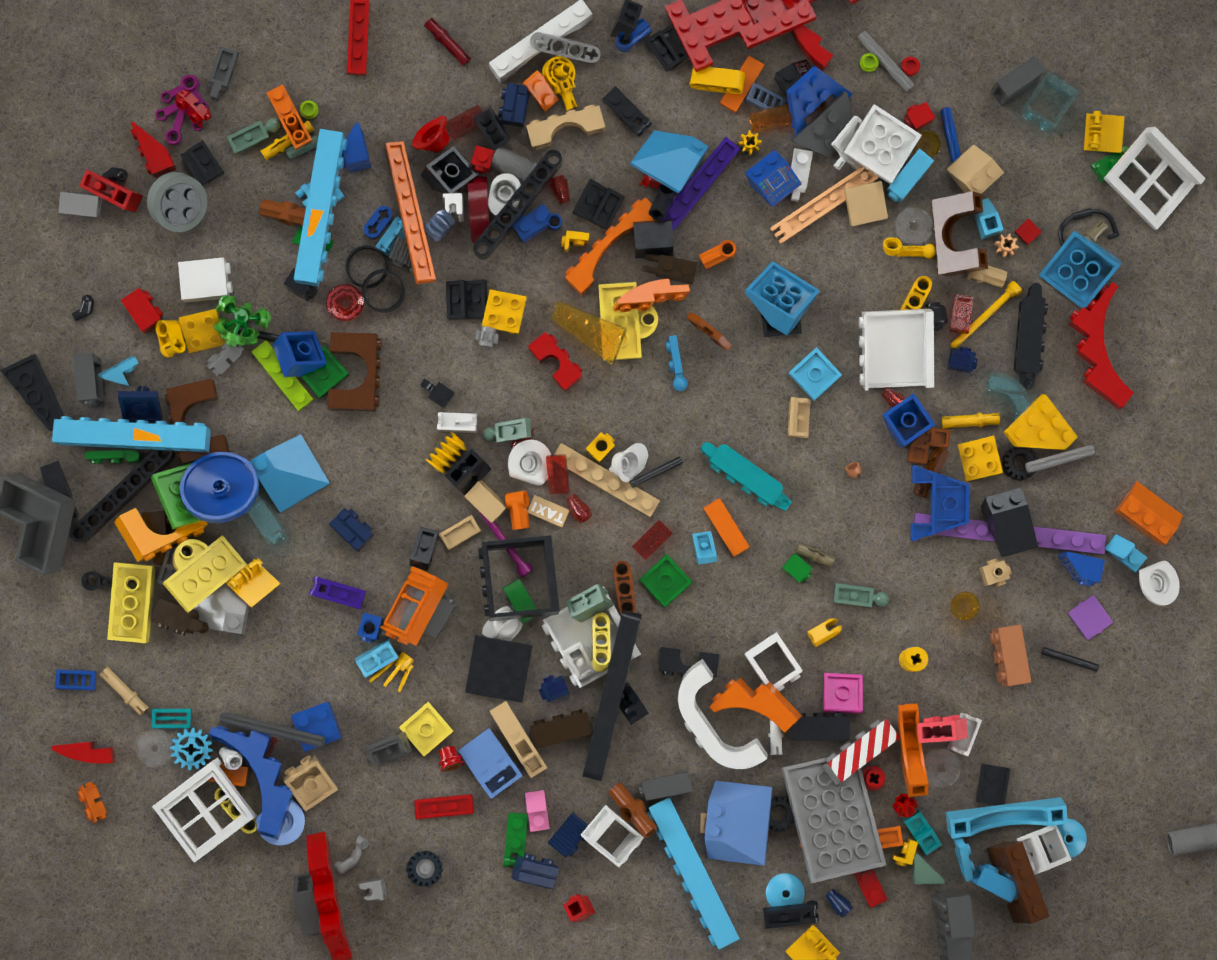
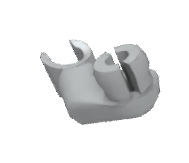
M359 835L356 840L357 846L353 849L351 856L343 862L337 861L334 864L333 869L338 874H345L358 864L362 855V849H366L369 845L367 839Z

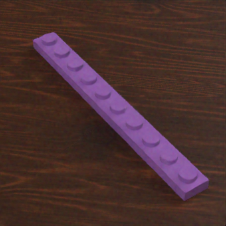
M915 513L914 523H930L931 515ZM969 519L967 524L934 534L995 542L987 521ZM1034 527L1038 547L1104 554L1106 535Z

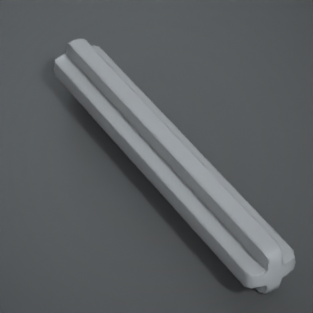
M866 31L862 32L858 36V40L870 53L878 58L879 63L905 91H909L914 83Z
M1092 445L1027 462L1025 464L1026 471L1028 473L1092 456L1095 454V450Z

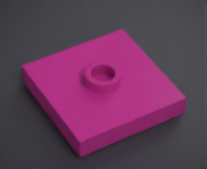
M824 673L823 712L862 714L863 675Z

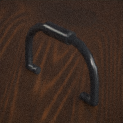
M1091 208L1072 213L1071 216L1065 218L1060 224L1058 235L1061 247L1065 243L1063 230L1066 224L1071 220L1075 221L1092 216V214L1104 215L1109 220L1113 229V234L1108 235L1109 240L1119 237L1113 217L1104 210Z

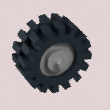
M429 851L417 852L411 856L409 862H407L406 869L411 882L423 887L431 886L438 882L437 880L441 878V873L443 872V864L440 862L439 856Z

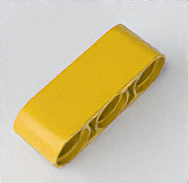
M707 67L695 72L693 68L689 86L697 90L742 94L746 74L739 70Z
M920 276L917 278L900 310L921 309L932 287V281L929 277ZM918 282H924L927 285V289L921 290L918 287ZM909 299H916L918 301V306H911L909 303Z

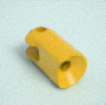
M830 618L807 631L815 647L840 634L842 630L841 625L830 631L827 630V628L836 624L838 619Z

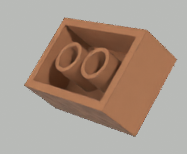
M1022 625L992 629L990 642L995 646L996 651L993 652V659L999 668V671L996 672L998 683H1001V686L1031 683Z

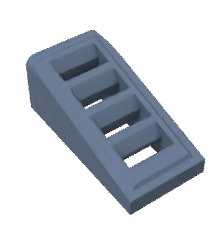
M753 83L745 103L780 117L787 99ZM756 91L759 92L757 99H754ZM763 94L766 95L764 103L760 102ZM771 97L773 98V101L771 103V106L769 107L767 106V103ZM778 100L780 101V104L777 110H775L773 108L776 104V101Z

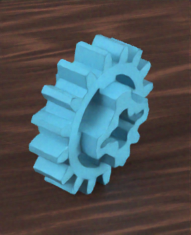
M195 727L191 729V732L187 728L184 729V734L178 732L177 736L179 738L172 739L176 744L170 746V749L175 751L171 754V757H177L174 763L181 762V768L188 765V770H191L192 766L199 769V763L206 765L204 759H210L211 756L208 752L213 751V748H209V745L213 742L206 740L209 735L203 736L202 729L198 733L195 732ZM189 736L187 743L180 744L183 738ZM197 737L202 740L204 745H200L196 741ZM190 744H193V747L198 749L194 750L193 754L186 748ZM179 752H183L187 760L183 759ZM204 753L199 760L194 761L197 754Z

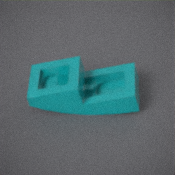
M919 809L911 817L903 819V822L925 855H928L942 845Z

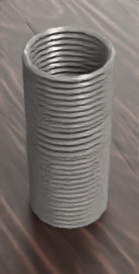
M501 146L496 150L491 161L492 169L502 174H512L522 183L537 165L536 162L534 163V161L532 162V160L530 161ZM540 171L536 176L539 179H544L547 173Z
M1217 823L1167 832L1168 848L1171 855L1174 857L1216 849Z

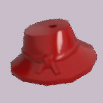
M441 115L425 124L412 140V147L417 150H429L433 153H438L445 148L450 141V135L446 128L447 117Z

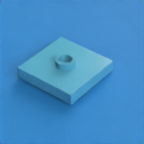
M817 347L788 373L813 401L842 376Z

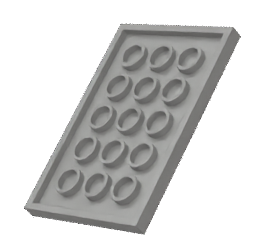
M826 758L781 768L811 884L886 866L861 768L843 782L835 785L822 767L827 763Z

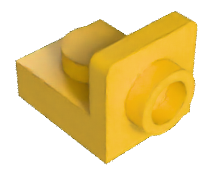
M567 230L566 236L562 235L561 247H565L564 251L568 253L570 242H573V245L584 246L585 243L589 244V233Z
M908 838L907 842L903 843L901 850L904 856L892 854L891 858L895 860V864L904 867L907 864L912 865L918 842Z

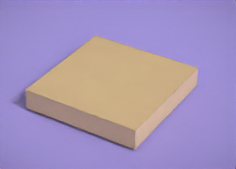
M882 181L844 188L850 226L888 218Z

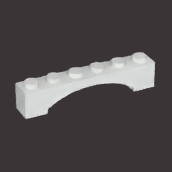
M579 0L490 61V70L500 83L504 82L541 52L534 49L530 44V38L534 33L541 32L564 37L576 30L578 31L593 20L592 12L583 0ZM541 38L540 40H536L538 46L540 43L545 45L548 44V42L543 41Z

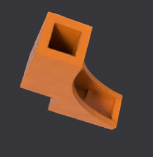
M741 677L737 681L732 679L725 686L727 690L723 694L721 692L717 693L711 699L714 703L709 706L714 712L726 708H745L756 711L772 720L784 733L802 717L771 682L767 685L762 683L753 691Z
M917 703L898 705L897 733L900 736V760L908 797L928 795L929 788L922 743H919L918 737L919 708Z

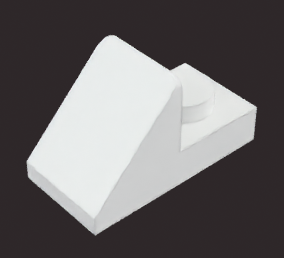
M581 642L563 651L578 680L596 672Z

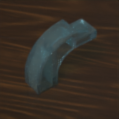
M994 372L988 374L986 393L1003 396L1012 404L1014 422L1032 404L1028 392L1017 380L1008 375Z

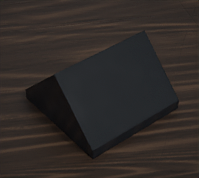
M672 220L633 222L635 258H644L645 254L673 256Z

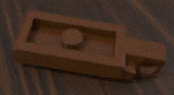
M935 447L931 451L929 461L924 469L940 474L949 451L944 448ZM931 483L915 484L913 494L925 499Z

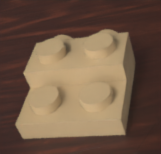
M310 755L306 756L301 760V765L296 768L292 766L284 772V783L293 792V795L305 812L338 790L316 755L313 757Z

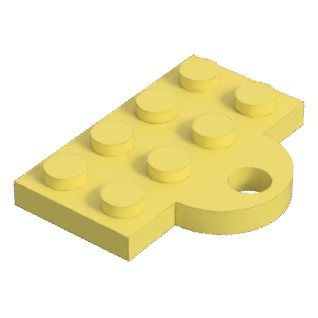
M636 282L598 285L604 361L642 358L641 339L651 336L657 328L658 315L653 306L646 311L634 309L629 312H620L613 310L615 303L620 297L637 287ZM651 315L654 318V322L647 325L643 322V317Z
M223 535L209 546L200 540L189 539L182 542L175 549L173 565L177 572L165 580L163 585L188 613L247 564ZM182 547H188L191 550V555H183Z

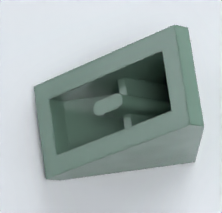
M915 853L912 863V883L943 884L945 880Z

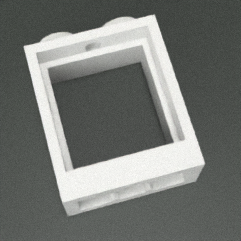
M776 632L744 653V656L762 683L767 685L769 681L753 657L777 642L795 669L773 684L778 691H781L785 688L784 683L789 680L792 683L801 677L799 673L802 672V669Z
M607 805L602 808L581 834L590 845L618 867L628 860L629 855L641 844L644 838ZM616 820L630 833L611 854L597 840L612 822Z
M1057 825L1048 826L1017 838L1018 841H1022L1034 875L1071 861ZM1039 835H1041L1044 840V843L1052 859V863H1050L1047 858L1042 843L1039 839Z

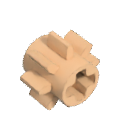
M1010 233L1005 238L1001 234L999 236L1000 241L994 243V245L998 246L996 253L1001 252L1003 258L1008 253L1012 257L1014 255L1013 250L1019 248V246L1015 245L1017 238L1013 239ZM1004 243H1005V244L1009 243V244H1010L1009 248H1008V247L1004 248V247H1003Z

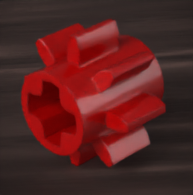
M900 794L895 798L896 803L892 806L899 817L908 818L916 813L915 808L918 807V803L914 797H908V794Z

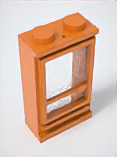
M412 566L410 569L411 573L408 575V579L405 581L383 623L384 625L380 626L381 629L386 631V636L394 640L398 637L397 641L406 646L409 643L417 646L448 586V583L438 577Z

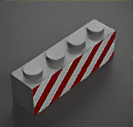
M879 719L870 725L871 729L868 732L863 730L855 736L856 741L852 744L847 742L840 747L842 750L836 755L834 752L825 759L827 763L822 767L835 785L843 782L900 738L887 719L881 722Z

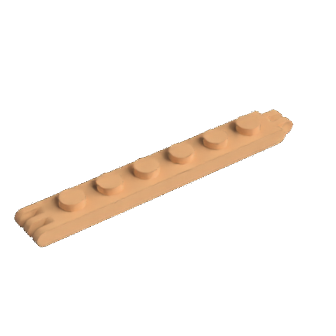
M862 166L770 229L772 232L777 228L780 229L774 235L776 238L782 234L784 235L779 240L780 244H782L845 202L844 188L875 182L880 177Z

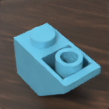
M989 198L982 200L983 213L973 215L981 240L998 235L1004 230L999 214Z

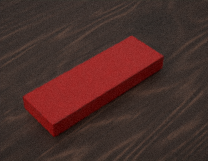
M472 794L414 800L416 820L474 814Z

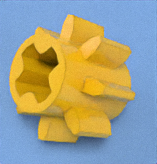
M749 130L748 135L741 134L743 141L738 142V146H743L742 153L747 151L751 156L752 151L759 152L760 149L757 145H761L762 140L757 139L758 133L754 135ZM751 140H753V141H754V142H753V145L750 144V145L748 146V145H747V141L750 142Z

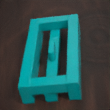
M152 709L151 728H191L192 709ZM156 713H187V716H156ZM156 720H187V723L156 724Z

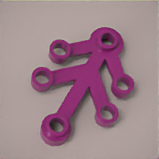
M194 75L184 76L179 86L170 91H164L161 94V100L168 104L172 102L173 97L177 95L178 91L181 93L186 89L199 100L197 106L202 103L209 110V105L198 92L200 83ZM188 82H193L192 87H187ZM166 94L170 95L169 100L163 99ZM176 103L164 109H159L155 113L159 121H165L170 114L178 111L173 128L168 130L165 135L167 142L171 145H178L182 140L180 130L186 114L177 107ZM160 112L165 113V116L163 118L158 117V114ZM192 122V127L195 131H201L203 129V127L195 128V124ZM173 135H177L176 141L171 140Z

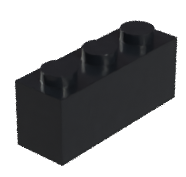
M800 713L802 717L790 727L791 741L850 740L849 716H844V713H833L832 717H825V713H813V717H806V713Z

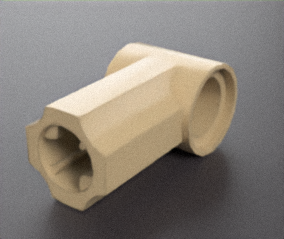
M988 266V269L967 274L968 280L974 279L977 280V283L984 282L1000 288L1003 287L1007 278V271Z

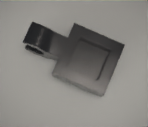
M424 378L420 384L421 387L431 393L428 398L442 408L446 407L455 392L440 382L434 386Z

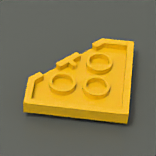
M1041 394L1004 431V434L1014 447L1066 450L1078 438L1046 394Z

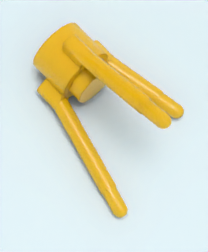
M401 652L398 655V659L380 669L369 679V682H373L394 664L396 668L383 686L386 687L399 670L404 672L406 669L398 688V692H401L410 671L414 667L412 665L414 660L404 652Z

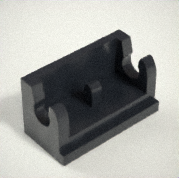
M625 0L618 12L610 36L615 38L622 31L625 33L623 40H627L631 32L635 31L643 6L631 0Z
M626 682L623 690L624 698L621 699L619 708L632 725L649 714V712L630 684Z

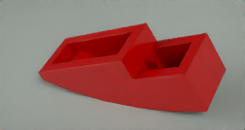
M804 25L792 30V36L805 56L820 70L824 71L832 60L833 54L820 46L822 37Z
M94 741L51 746V750L73 760L97 764L115 763L114 747L95 749Z

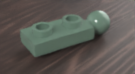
M270 118L265 126L260 120L227 136V139L234 153L238 155L270 139L268 132L277 133L282 125L277 118Z
M530 418L495 423V428L488 427L484 430L483 437L488 442L497 440L498 443L532 437Z
M835 583L833 603L871 608L872 602H875L879 607H885L888 605L890 597L886 592L873 594L874 588Z

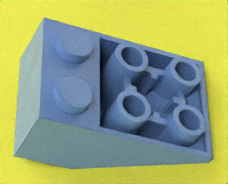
M490 728L458 750L491 799L523 776Z

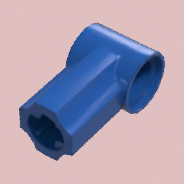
M641 18L637 22L635 31H632L628 38L629 44L622 45L620 43V40L625 35L624 32H620L617 35L616 46L621 52L630 51L635 44L649 35L652 29L646 20Z

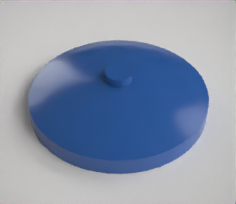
M230 452L210 453L197 459L187 468L180 483V495L188 512L197 519L209 523L228 522L242 516L254 504L259 491V481L254 467L244 457Z

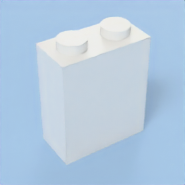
M224 257L178 262L181 300L184 303L216 300L224 295L230 297V293H233L232 282L228 281V274H231V266Z

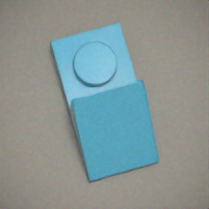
M130 356L98 375L102 379L129 386L122 372L127 374L136 369L135 365L139 363L136 357Z
M711 531L692 534L698 565L718 562Z
M1117 534L1114 535L1105 547L1108 553L1134 573L1137 572L1147 559L1144 554L1134 547V543Z

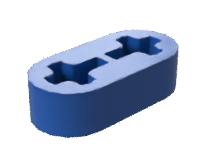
M380 206L365 224L364 232L368 238H378L391 222L393 213L389 207ZM388 211L387 214L389 217H384L381 221H379V219L381 218L380 212ZM378 223L376 227L377 233L369 234L370 230L368 228L370 226L374 227Z

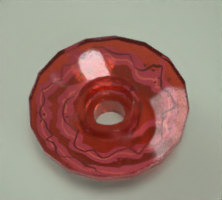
M340 284L329 292L326 298V307L334 319L351 321L361 314L364 307V298L355 286ZM343 301H349V306L343 307Z

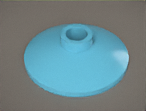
M1068 819V824L1057 825L1070 858L1083 851L1087 842V836L1080 823ZM1067 835L1072 837L1071 842L1066 841Z
M783 873L776 875L767 885L766 898L771 907L802 904L804 900V886L792 874ZM784 890L789 891L788 897H783L782 892Z

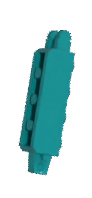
M708 442L701 445L700 450L710 459L708 463L711 464L710 468L718 474L721 471L727 475L725 479L734 485L737 482L742 486L741 490L749 496L753 494L758 497L756 501L764 507L767 505L771 507L773 505L783 511L788 509L792 501L782 493L783 487L780 482L726 444L720 445L718 448Z

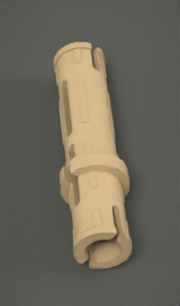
M106 667L103 670L104 673H100L99 676L139 716H142L146 712L145 710L149 709V706L138 697V693L136 691L133 692L110 667Z

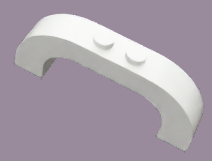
M704 660L698 661L685 673L678 694L679 709L686 721L684 724L690 733L693 731L697 737L695 740L700 748L704 747L709 756L723 766L733 769H747L762 763L767 759L768 753L757 738L740 747L727 745L720 739L698 707L695 699L697 691L703 685L713 680V673Z

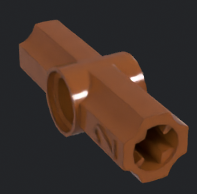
M266 199L261 201L259 207V214L261 216L278 220L288 226H293L294 224L303 226L305 208H301L288 201L283 203Z
M621 782L610 789L608 793L620 807L621 817L626 822H632L644 838L651 836L658 827L646 814V807L643 801L634 799Z

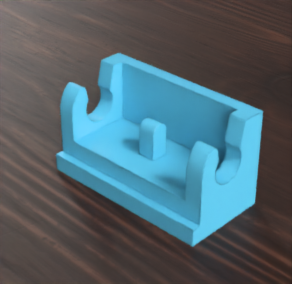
M388 638L356 657L355 662L366 678L399 657Z

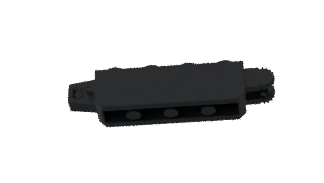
M1039 283L1032 284L1029 287L1028 296L1019 302L1013 370L1020 376V388L1025 389L1033 388L1036 375L1043 369V360H1040L1041 352L1043 353L1045 348L1042 335L1046 332L1044 315H1047L1048 304H1045L1046 298H1042V286Z

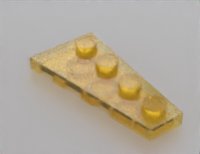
M557 301L551 319L567 332L576 336L583 344L588 345L596 354L605 358L608 363L614 365L627 329Z

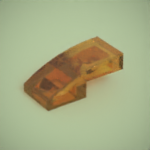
M788 104L749 114L753 133L768 131L772 127L791 125Z

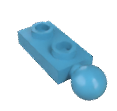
M669 336V342H665L667 353H671L672 358L669 361L670 372H674L675 375L673 387L677 391H684L688 386V381L683 377L677 336Z

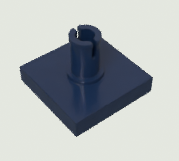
M139 386L137 391L118 392V401L123 419L129 420V422H137V420L156 422L163 420L157 391H150L146 386H143V391H141L142 386Z

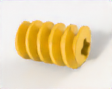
M450 432L452 438L445 437L447 444L440 442L442 449L435 448L437 455L430 453L431 461L425 459L438 472L444 474L446 473L444 466L451 468L449 461L456 462L454 455L461 457L462 455L459 450H467L464 445L465 443L453 432Z
M920 647L907 648L901 652L899 664L904 670L909 672L921 671L928 664V655ZM911 656H915L916 663H913Z

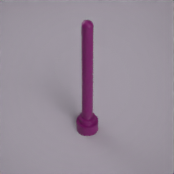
M478 510L498 540H507L496 522L491 523ZM505 549L517 565V573L521 578L533 570L530 563L523 562L515 549Z

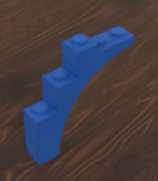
M217 726V728L211 727L210 738L239 752L255 774L262 795V816L258 829L259 834L278 840L293 798V792L287 786H276L282 765L275 758L268 757V759H265L271 742L270 736L251 730L248 738L245 733L228 732V729L222 726Z

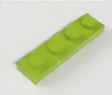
M267 340L251 351L298 411L314 400L296 377H284L276 353Z

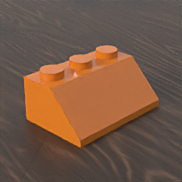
M1138 481L1135 482L1114 511L1160 546L1168 543L1178 529L1183 517L1180 512Z

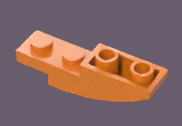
M282 84L267 92L266 94L295 150L313 142L284 85Z
M669 279L642 284L620 297L615 303L613 310L620 312H629L634 309L646 311L651 308L654 302L661 303L666 300L682 301L690 292L689 284L670 285Z

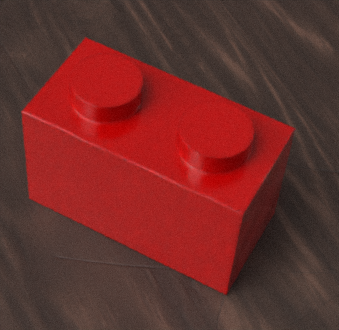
M139 287L124 297L121 302L140 330L146 334L156 327L158 321L163 320L161 316L164 314L158 306H153L151 303L153 298L147 290L143 291Z

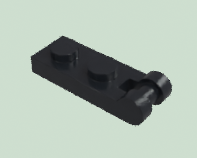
M616 86L602 98V101L638 137L646 127L648 128L652 125L650 119ZM638 118L641 122L635 125L633 122Z
M811 900L802 904L763 908L765 929L817 923L819 921V914L816 912L818 909L817 901Z

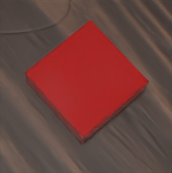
M1027 219L1015 230V234L1026 245L1031 243L1042 232L1030 219Z

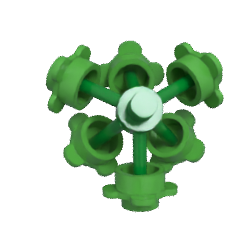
M222 296L218 301L216 311H223L225 314L232 312L235 316L232 321L224 317L220 318L219 323L214 325V329L222 335L221 338L226 340L225 344L229 347H236L237 344L241 346L257 344L259 331L248 328L246 323L249 320H255L257 326H263V329H267L271 321L269 311L261 308L260 311L253 313L250 303H245L244 306L235 308L234 296ZM240 326H243L244 329L241 331L240 336H238V330Z

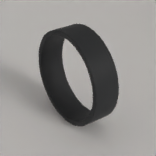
M359 246L347 257L345 266L347 275L359 287H362L363 284L356 282L349 273V262L357 252L364 249L377 251L384 258L385 269L388 270V262L385 255L374 246ZM383 273L382 277L375 283L367 284L366 288H373L381 284L386 278L387 273Z
M380 269L366 277L362 286V295L371 309L387 313L401 305L405 297V286L396 273ZM381 273H388L397 277L402 289L398 302L386 309L372 306L367 301L365 293L369 280Z

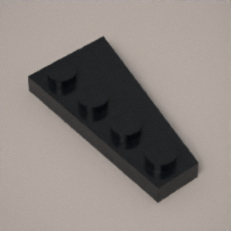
M33 354L1 369V373L9 380L10 384L18 391L49 431H53L54 419H61L65 415L37 355Z

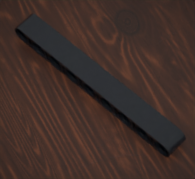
M626 610L622 611L582 777L602 781L642 614Z

